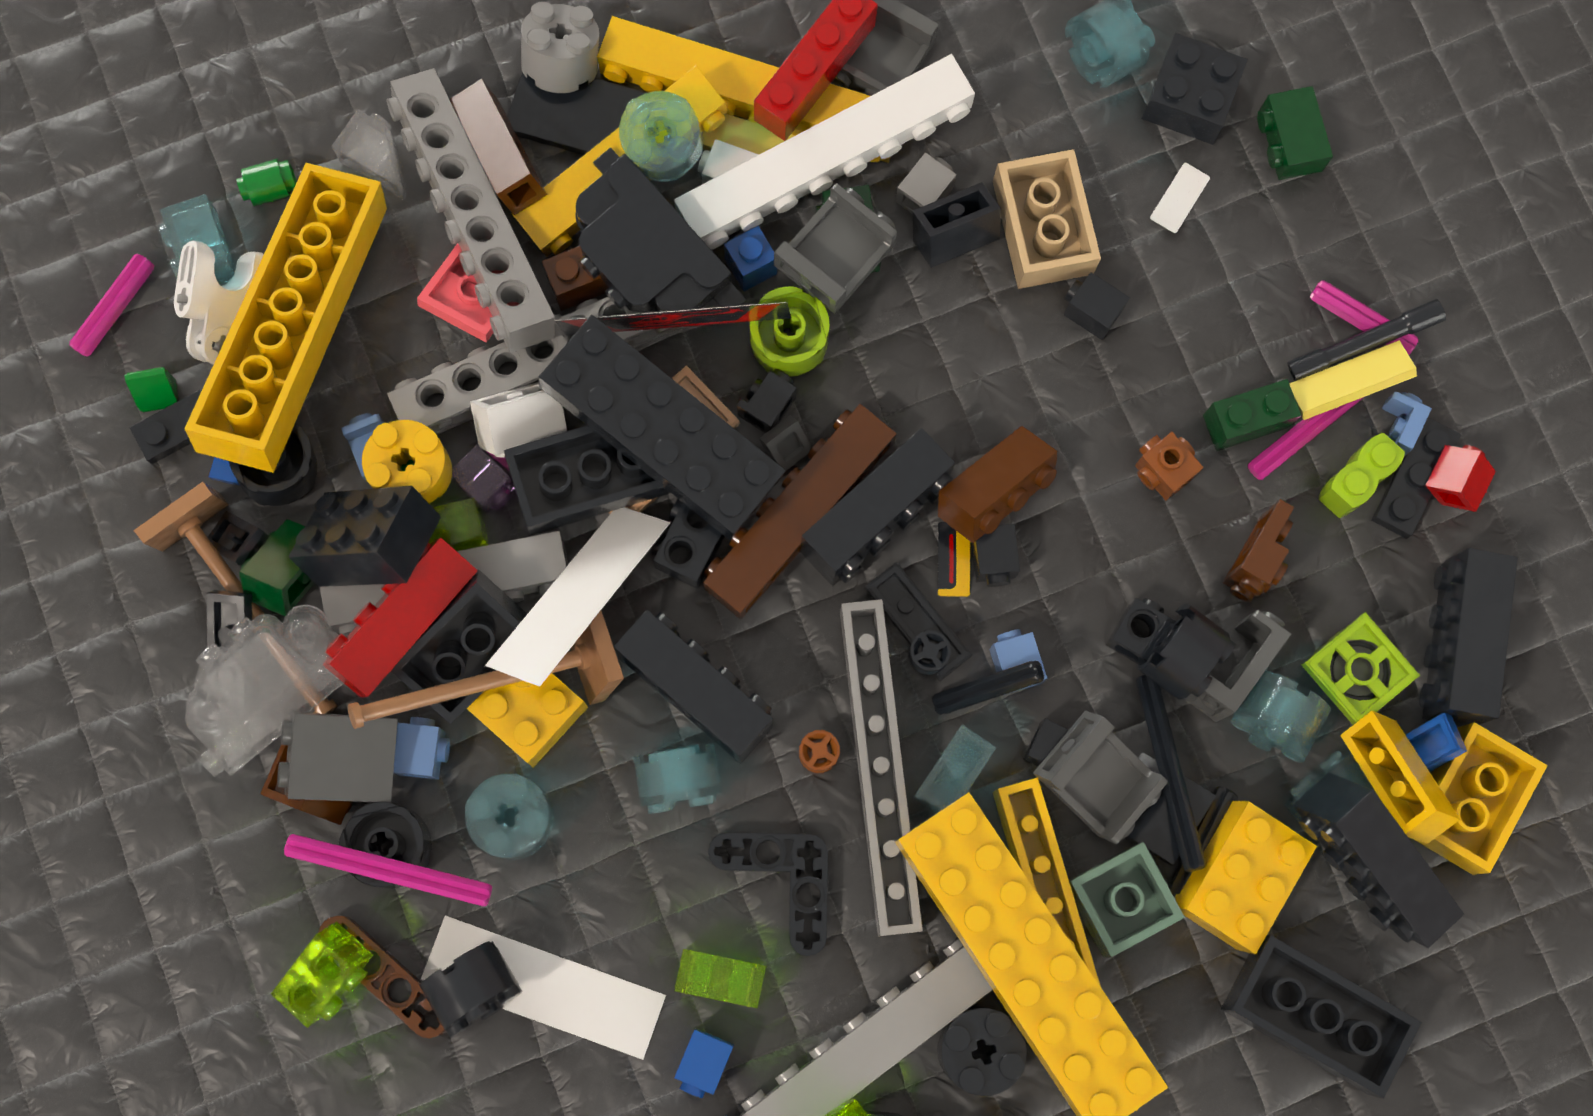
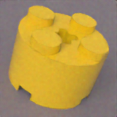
M396 420L382 423L374 429L373 434L365 444L362 454V469L367 482L373 489L413 486L429 504L438 497L440 498L447 491L452 478V463L447 450L436 433L426 425L413 420ZM408 460L414 461V465H407L405 471L401 470L402 464H407Z

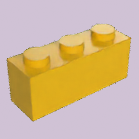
M1370 711L1340 735L1382 803L1408 838L1428 844L1461 820L1396 720L1375 711Z

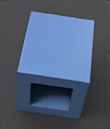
M1020 629L997 636L998 642L994 643L989 649L996 672L1029 661H1039L1042 665L1044 680L1042 682L1013 692L1041 685L1047 680L1033 632L1022 635Z

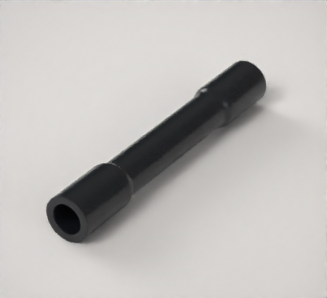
M1435 299L1404 312L1400 317L1346 340L1287 362L1289 371L1294 381L1300 380L1405 335L1415 334L1446 321V314L1440 301Z

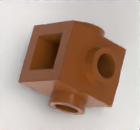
M1170 432L1162 440L1156 435L1139 449L1142 457L1135 465L1139 470L1137 474L1142 483L1150 490L1156 489L1165 501L1194 479L1204 468L1194 457L1195 451L1190 443L1182 437L1177 438L1173 432Z

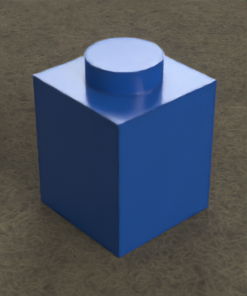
M759 226L724 243L725 261L743 292L777 274V268L774 266V251Z
M695 1028L674 1077L682 1081L680 1089L699 1098H703L705 1092L714 1095L734 1044Z

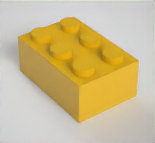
M1473 722L1457 728L1467 752L1436 768L1432 773L1433 778L1461 820L1430 843L1417 842L1470 874L1476 875L1491 873L1548 765Z
M1232 801L1203 853L1206 862L1205 868L1192 872L1180 894H1176L1174 898L1184 916L1236 950L1257 954L1317 846L1251 802Z

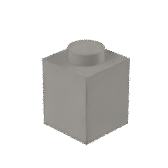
M925 152L898 186L895 202L913 214V210L947 197L953 190L957 174L953 172L952 167L945 160L939 157L933 158Z

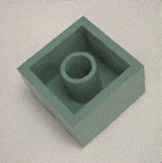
M1144 842L1135 844L1069 879L1078 912L1103 957H1113L1185 918Z

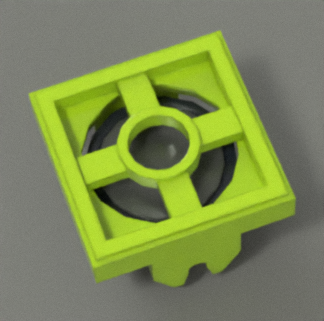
M1366 612L1328 639V642L1316 649L1314 654L1301 664L1352 725L1370 711L1378 712L1420 676ZM1351 640H1365V641H1368V642H1371V643L1375 644V645L1377 646V648H1375V647H1374L1373 645H1371V644H1368V643H1365V642H1362V641H1354V642H1348V641H1351ZM1385 658H1387L1388 661H1389L1390 672H1391L1389 684H1388L1387 686H1386V683H1387V679H1388L1389 673H1388V667H1387V662H1386Z

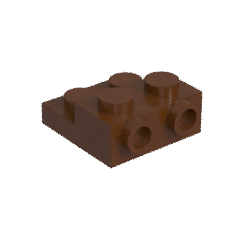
M1281 499L1260 516L1223 581V584L1231 588L1230 593L1244 602L1251 603L1255 595L1260 596L1263 592L1266 593L1272 584L1276 586L1288 568V564L1283 561L1289 549L1277 542L1282 543L1293 525V522L1288 520L1294 507Z

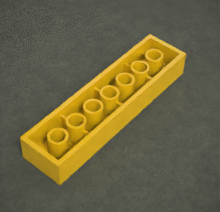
M305 163L184 428L195 452L274 473L386 213L387 206L380 181Z
M970 792L895 842L1076 1116H1129L1168 1088Z

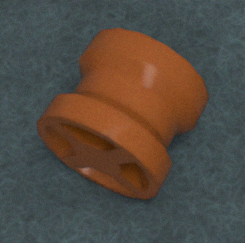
M814 730L808 733L802 739L799 746V759L802 765L813 773L830 771L836 765L840 755V745L837 739L825 730Z

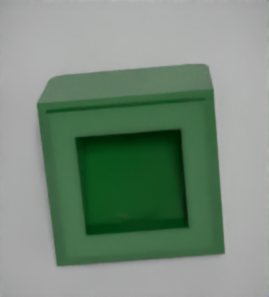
M163 367L130 372L124 375L136 406L141 412L165 409L179 401L176 379Z

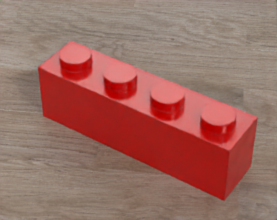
M832 0L754 99V121L783 141H786L875 27L878 4L873 0Z
M441 537L432 540L430 543L428 542L408 582L383 584L381 590L385 592L383 597L375 606L368 602L353 619L357 626L347 637L341 633L325 650L329 658L322 665L359 697H368L478 570Z

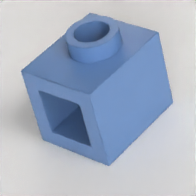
M411 717L410 724L398 723L394 774L439 780L441 762L446 763L449 757L450 739L445 738V731L443 729L435 727V720Z

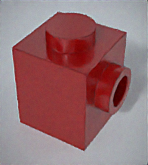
M1445 445L1425 486L1441 505L1477 512L1496 470L1486 459L1485 453L1479 448L1470 445H1464L1462 448Z

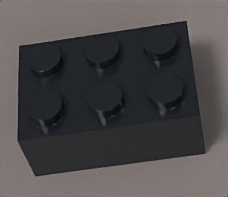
M413 486L325 492L316 502L315 511L307 525L298 534L296 544L288 558L319 587L407 583L441 516Z
M478 570L394 666L391 672L410 689L418 691L496 671L485 665L526 617L527 613ZM484 691L430 706L451 724Z

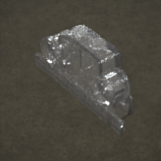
M311 605L294 607L286 614L283 623L270 614L259 615L253 620L246 617L229 631L230 639L220 647L212 644L197 657L196 662L199 664L194 681V690L190 693L186 703L185 720L189 730L208 748L205 753L198 757V761L214 777L223 770L232 776L281 735L283 720H290L291 710L308 713L344 684L322 665L329 658L325 650L338 634L329 625L326 615L319 608Z

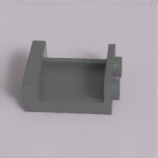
M873 0L878 4L875 27L831 84L872 96L916 73L936 42L939 26L937 22L898 0Z
M836 183L830 189L828 200L788 244L784 241L774 252V266L812 297H817L827 309L836 314L895 246L897 231L889 217L881 212L875 214L866 207L863 198L851 188L844 189Z
M1255 610L1241 620L1234 629L1252 643L1245 656L1224 684L1210 675L1212 681L1202 695L1195 697L1193 694H1190L1184 699L1216 723L1234 714L1291 636V633L1283 628L1285 626L1284 622L1271 612L1264 611L1262 613L1259 610Z
M291 710L290 720H283L281 745H288L287 762H279L278 787L284 788V794L288 799L391 803L398 719L390 715L364 722V727L354 729L349 715L303 713L299 710Z
M1084 711L1033 774L1097 836L1117 844L1133 831L1135 822L1146 808L1157 802L1161 796V790L1165 787L1168 780L1161 774L1151 771L1112 732L1115 727L1104 716Z

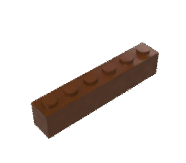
M859 404L853 412L847 409L840 415L833 425V428L836 430L827 441L821 438L812 447L807 455L811 460L801 471L796 467L789 473L781 485L785 488L776 500L769 497L756 512V516L759 519L749 530L743 527L731 540L729 545L733 549L723 560L719 556L716 557L704 571L703 575L706 577L703 582L704 589L740 620L800 553L802 535L860 484L894 445L897 433L862 404Z

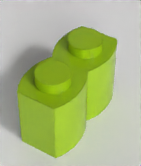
M1385 433L1374 436L1349 458L1344 468L1326 482L1319 494L1318 500L1338 518L1349 515L1374 494L1379 483L1397 470L1403 461L1405 451Z

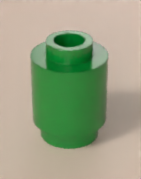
M278 158L242 168V177L236 179L243 200H251L254 207L291 196L290 192L294 190L297 183L290 161L284 160L280 162Z

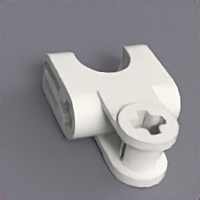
M190 241L183 246L175 289L174 308L177 316L190 319L186 336V347L194 359L214 365L263 258V253L253 251L240 256L234 276L227 284L220 286L214 274L215 255L211 248L199 241Z

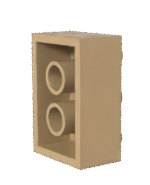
M1074 149L998 163L993 178V186L998 205L1001 208V219L1018 289L1088 276L1090 272L1094 274L1101 256Z

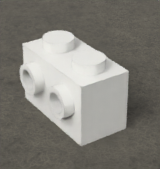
M539 382L470 401L479 448L494 454L496 457H505L503 450L567 432L563 406L539 387Z

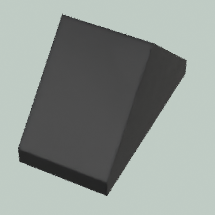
M226 511L209 534L208 539L221 556L241 568L243 563L248 558H252L264 545L269 535L258 527Z

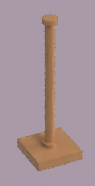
M201 482L134 530L143 544L162 552L181 538L187 537L225 590L243 593L240 580L200 528L205 521L229 505L220 492L206 483ZM252 602V626L315 711L313 713L329 714L336 709L337 704L334 700L328 701L260 607Z
M602 611L597 614L571 647V651L566 653L551 672L555 673L577 667L589 705L605 701L624 679ZM496 670L364 705H359L358 702L348 704V713L353 728L357 729L364 727V722L524 680Z

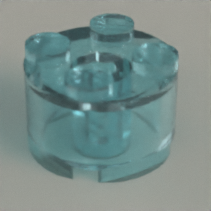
M1103 0L1070 18L1065 28L1066 38L1072 36L1074 47L1068 51L1075 67L1089 83L1094 84L1097 81L1102 83L1100 88H1106L1145 66L1149 59L1150 47L1155 44V37L1151 28L1145 24L1143 25L1141 19L1134 11L1131 0Z
M654 91L632 99L627 104L620 121L619 138L625 154L646 177L652 180L672 181L681 178L697 163L702 154L703 133L696 113L686 99L674 93ZM666 130L668 135L664 136V142L657 143L655 137L659 135V131Z
M1265 671L1234 713L1230 722L1238 729L1250 733L1248 741L1256 747L1265 751H1270L1272 747L1280 749L1288 758L1303 763L1322 730L1331 708L1325 700L1314 692L1310 691L1306 697L1298 691L1296 687L1299 683L1279 674Z
M715 742L705 744L706 752H700L699 744L655 751L653 754H648L649 761L646 762L644 761L643 754L633 756L640 805L647 806L648 814L673 810L676 807V801L689 800V806L695 807L712 804L717 800L716 794L722 792Z
M500 774L488 778L473 791L465 806V823L472 841L484 852L501 859L519 860L535 854L545 845L552 830L554 811L549 797L538 785L519 774ZM507 808L513 811L519 810V814L514 817L516 824L513 827L506 823H501V820L505 817L504 811Z

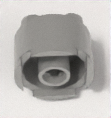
M547 2L535 3L521 26V69L526 78L528 74L535 80V86L553 93L574 92L579 90V84L587 80L589 84L594 80L598 71L599 28L593 19L591 9L585 6L551 5Z

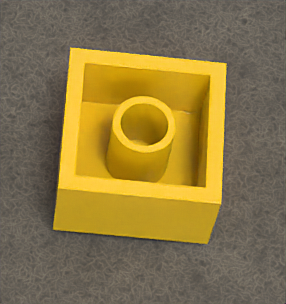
M551 673L540 687L526 681H520L486 690L469 705L467 710L534 768L584 713L588 706Z

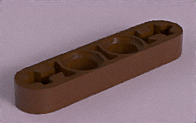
M333 916L323 922L319 929L318 937L324 950L411 1030L423 1038L437 1037L446 1032L441 1023L438 1028L430 1026L425 1029L422 1026L425 1018L418 1010H413L410 1016L405 1012L406 1009L417 1002L420 994H423L419 986L422 982L358 923L345 916ZM346 925L348 929L345 932V936L354 944L359 942L360 937L364 940V944L358 946L352 952L349 960L344 955L350 952L351 949L342 942H337L334 945L331 942L334 934L330 930L333 926L343 927ZM368 950L375 951L381 960L380 968L372 975L364 974L358 964L360 956ZM398 978L407 980L412 989L409 999L403 1003L393 1001L389 995L391 983ZM427 999L419 1003L425 1010L433 1011Z

